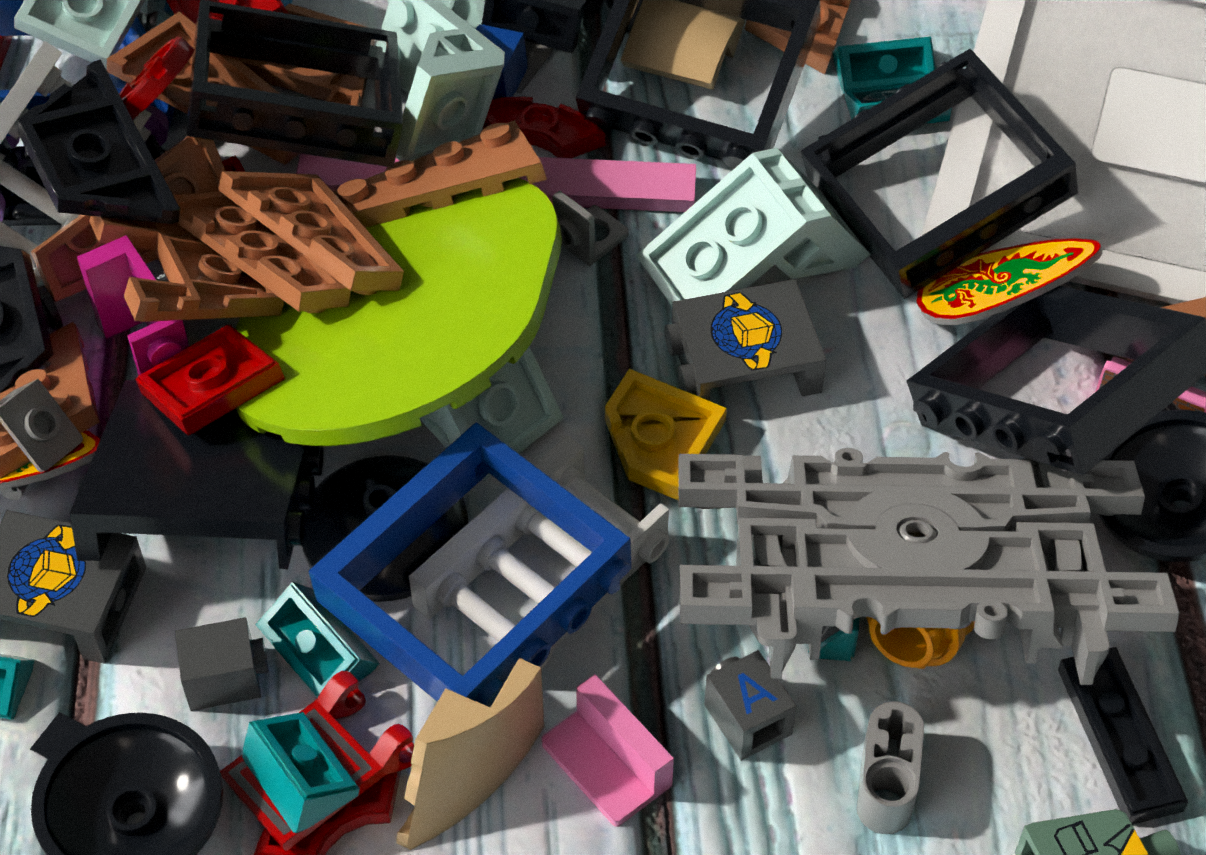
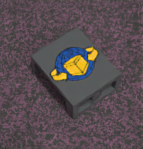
M796 279L673 302L672 324L665 325L664 332L670 356L678 355L681 363L678 366L681 390L710 401L711 388L793 373L802 397L822 393L827 359Z
M6 510L0 523V620L74 635L83 659L105 664L147 568L137 537L122 533H111L101 561L77 560L71 523Z

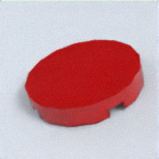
M181 36L180 38H172L143 65L145 68L131 83L128 82L119 93L132 119L143 112L164 91L192 57L195 49Z

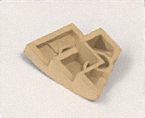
M643 0L628 37L621 62L623 66L714 90L724 57H734L746 19L676 0Z
M519 658L491 707L451 690H444L415 739L411 759L412 767L404 799L413 804L414 808L402 828L397 832V844L411 850L440 835L486 801L512 774L528 754L544 728L541 667Z

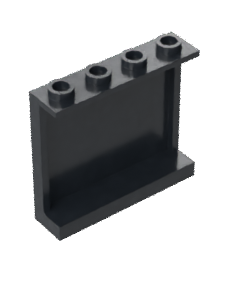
M125 380L70 511L77 560L101 561L111 533L276 540L279 569H288L294 546H302L304 543L306 529L304 510L313 509L315 498L314 476L322 475L324 446L292 444L284 442L279 434L271 432L259 433L249 427L239 417L236 409L188 436L141 393L136 380Z

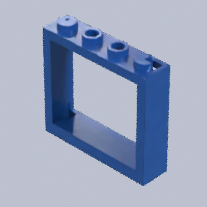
M475 422L308 572L317 602L435 701L438 702L444 690L448 689L490 707L519 658L541 667L548 658L551 647L566 632L573 634L578 631L589 618L592 607L606 593L614 594L620 590V580L632 569L631 538L479 423ZM487 474H491L592 553L462 676L360 592V590Z

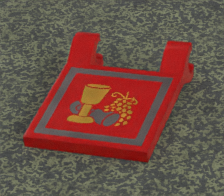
M340 671L327 682L317 699L300 712H304L360 788L359 796L385 775L399 772L412 766L411 759L414 749L412 741L414 738L404 725L394 724L381 735L371 752L368 753L336 720L355 714L366 703L365 695L358 689L359 682L357 678L348 671ZM242 755L220 771L222 781L285 852L350 803L348 802L310 828L294 833L250 771Z

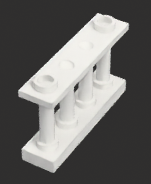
M46 41L42 43L0 105V144L7 134L15 139L19 137L18 119L29 111L25 107L36 91L46 97L48 93H53L64 83L69 87L73 86V84L60 76L63 71L54 66L62 52ZM144 110L133 119L144 142L151 133L150 130L144 127L151 116V113L147 110ZM0 153V184L62 224L58 231L79 216L78 214L58 213L47 190L4 162L5 156ZM0 221V246L21 249L30 254L38 285L42 278L31 255V251L38 245Z
M567 435L534 464L535 467L631 538L632 569L620 580V586L645 562L653 563L665 551L669 543V509L660 503L642 521H638L584 481V447ZM507 488L409 575L413 607L430 620L444 606H454L499 642L516 625L468 588V585L484 570L490 571L494 569L539 604L555 587L507 550L522 535L533 533L576 567L592 552ZM606 593L592 607L591 613L597 607H599L611 594ZM566 632V633L551 647L550 654H549L548 658L546 659V661H545V662L543 663V665L541 666V669H543L544 666H545V665L548 663V661L550 660V658H551V656H552V653H553V649H554L556 646H558V645L569 635V633Z

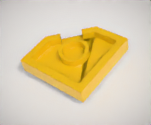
M629 369L605 405V422L628 480L678 500L679 454H706L726 422L727 408Z

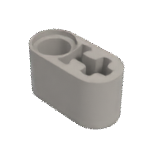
M886 702L874 709L869 718L863 746L857 813L867 828L880 834H893L907 826L912 816L919 789L924 723L920 714L913 707L902 702ZM889 739L897 741V757L886 756ZM890 790L901 799L888 801L880 798L875 791Z

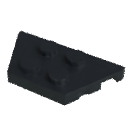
M101 60L90 63L86 69V76L72 87L64 83L50 94V98L46 103L34 106L18 119V134L58 213L166 224L179 222L180 207Z
M0 246L1 393L14 386L16 380L22 374L39 369L54 355L30 254L21 249Z

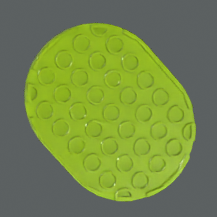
M516 178L503 182L505 191L488 196H483L481 188L457 194L454 198V204L438 209L424 207L420 204L410 206V212L407 217L366 227L368 232L404 270L399 291H377L373 295H362L351 291L348 307L329 308L321 313L299 312L285 302L280 316L240 317L236 330L277 361L285 379L235 408L239 417L255 431L262 434L266 432L279 434L284 442L308 446H337L373 441L422 426L420 417L448 404L453 409H458L491 387L489 380L491 376L507 362L515 364L522 357L540 328L562 245L561 228L553 204L547 195L538 187L529 184L528 181Z

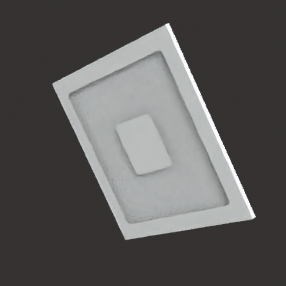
M988 0L973 52L1076 163L1078 194L983 252L1052 239L1078 238L1096 240L1101 244L1102 256L1085 271L1069 280L1070 282L1170 304H1178L1206 297V0ZM971 96L958 104L922 235L1034 168L1030 161Z

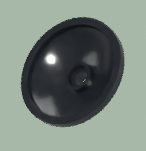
M1194 410L1162 411L1103 459L1135 462L1145 496L1141 515L1116 514L1105 516L1099 514V517L1105 527L1118 541L1139 554L1170 562L1206 559V413ZM1182 500L1190 505L1184 508H1177L1171 504Z
M374 456L349 463L328 475L315 488L313 509L304 510L306 529L302 550L309 567L312 568L379 509L374 507L375 505L384 504L425 468L428 463L404 456ZM463 497L369 581L360 592L375 602L395 601L411 597L409 575L469 523L466 503Z
M125 713L106 717L72 734L46 761L36 780L32 795L31 818L33 829L45 855H197L211 837L220 817L223 803L222 777L210 747L200 735L187 725L167 716L152 713ZM132 814H145V817L138 823H126V820Z

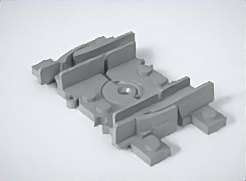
M842 448L835 453L834 462L822 456L792 455L788 478L783 483H763L761 456L744 457V455L679 454L678 507H698L701 509L736 508L738 524L736 566L680 565V624L749 625L758 642L764 646H769L771 680H782V672L796 644H808L810 660H819L822 626H836L843 632L851 634L854 619L858 617H871L880 624V633L884 635L894 628L901 627L962 629L970 625L971 621H975V632L985 639H998L1002 637L1005 633L1006 622L1019 629L1026 663L1036 664L1039 648L1071 646L1080 684L1092 685L1094 676L1109 653L1110 643L1106 631L1175 632L1180 613L1168 573L1106 572L1094 523H1089L1090 514L1105 516L1116 514L1141 515L1145 496L1134 461L1101 460L1086 474L1080 475L1070 471H1061L1060 468L1025 457L1024 459H991L979 452L975 453L974 465L969 467L953 464L949 459L948 452H943L936 458L876 457L868 463H863V455L859 450Z

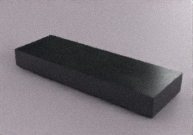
M1117 647L1109 648V653L1094 676L1092 685L1080 684L1074 657L1061 659L1058 672L1119 810L1126 813L1132 825L1184 812L1188 804L1186 795Z

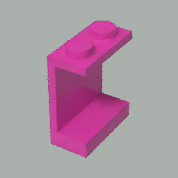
M127 235L77 256L97 325L105 338L108 339L143 323L134 320L124 298L129 277L156 279ZM183 320L145 322L147 327L127 335L138 375L189 347Z

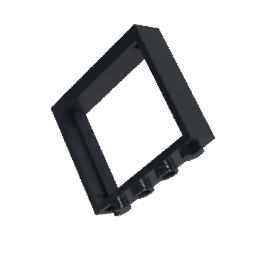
M200 0L193 45L195 51L192 57L186 136L394 167L403 126L397 32ZM209 12L223 14L222 20L209 18ZM371 40L386 42L385 52H383L382 47L371 45ZM210 53L374 79L375 109L209 83ZM206 100L216 101L217 107L206 105Z
M639 0L614 1L575 97L579 112L585 115L584 120L596 123L602 131L615 129L629 133L634 139L645 144L654 145L660 142L674 146L681 153L690 157L701 158L705 155L719 159L733 169L752 153L774 148L821 22L820 0H676L792 32L754 134L604 92V86Z
M971 48L947 63L944 61L937 69L912 84L901 87L894 95L870 109L861 111L849 122L827 135L818 137L819 140L801 150L808 179L818 187L870 252L872 260L904 299L1078 194L1076 163ZM971 96L1030 161L1034 168L895 251L838 182L836 177Z
M1058 286L1011 309L990 316L906 380L914 403L913 410L917 412L922 426L1084 475L1206 374V318ZM1043 338L1135 360L1069 414L979 389ZM1067 449L1070 450V453H1071V456H1072V457L1067 456V454H1066V450H1067Z

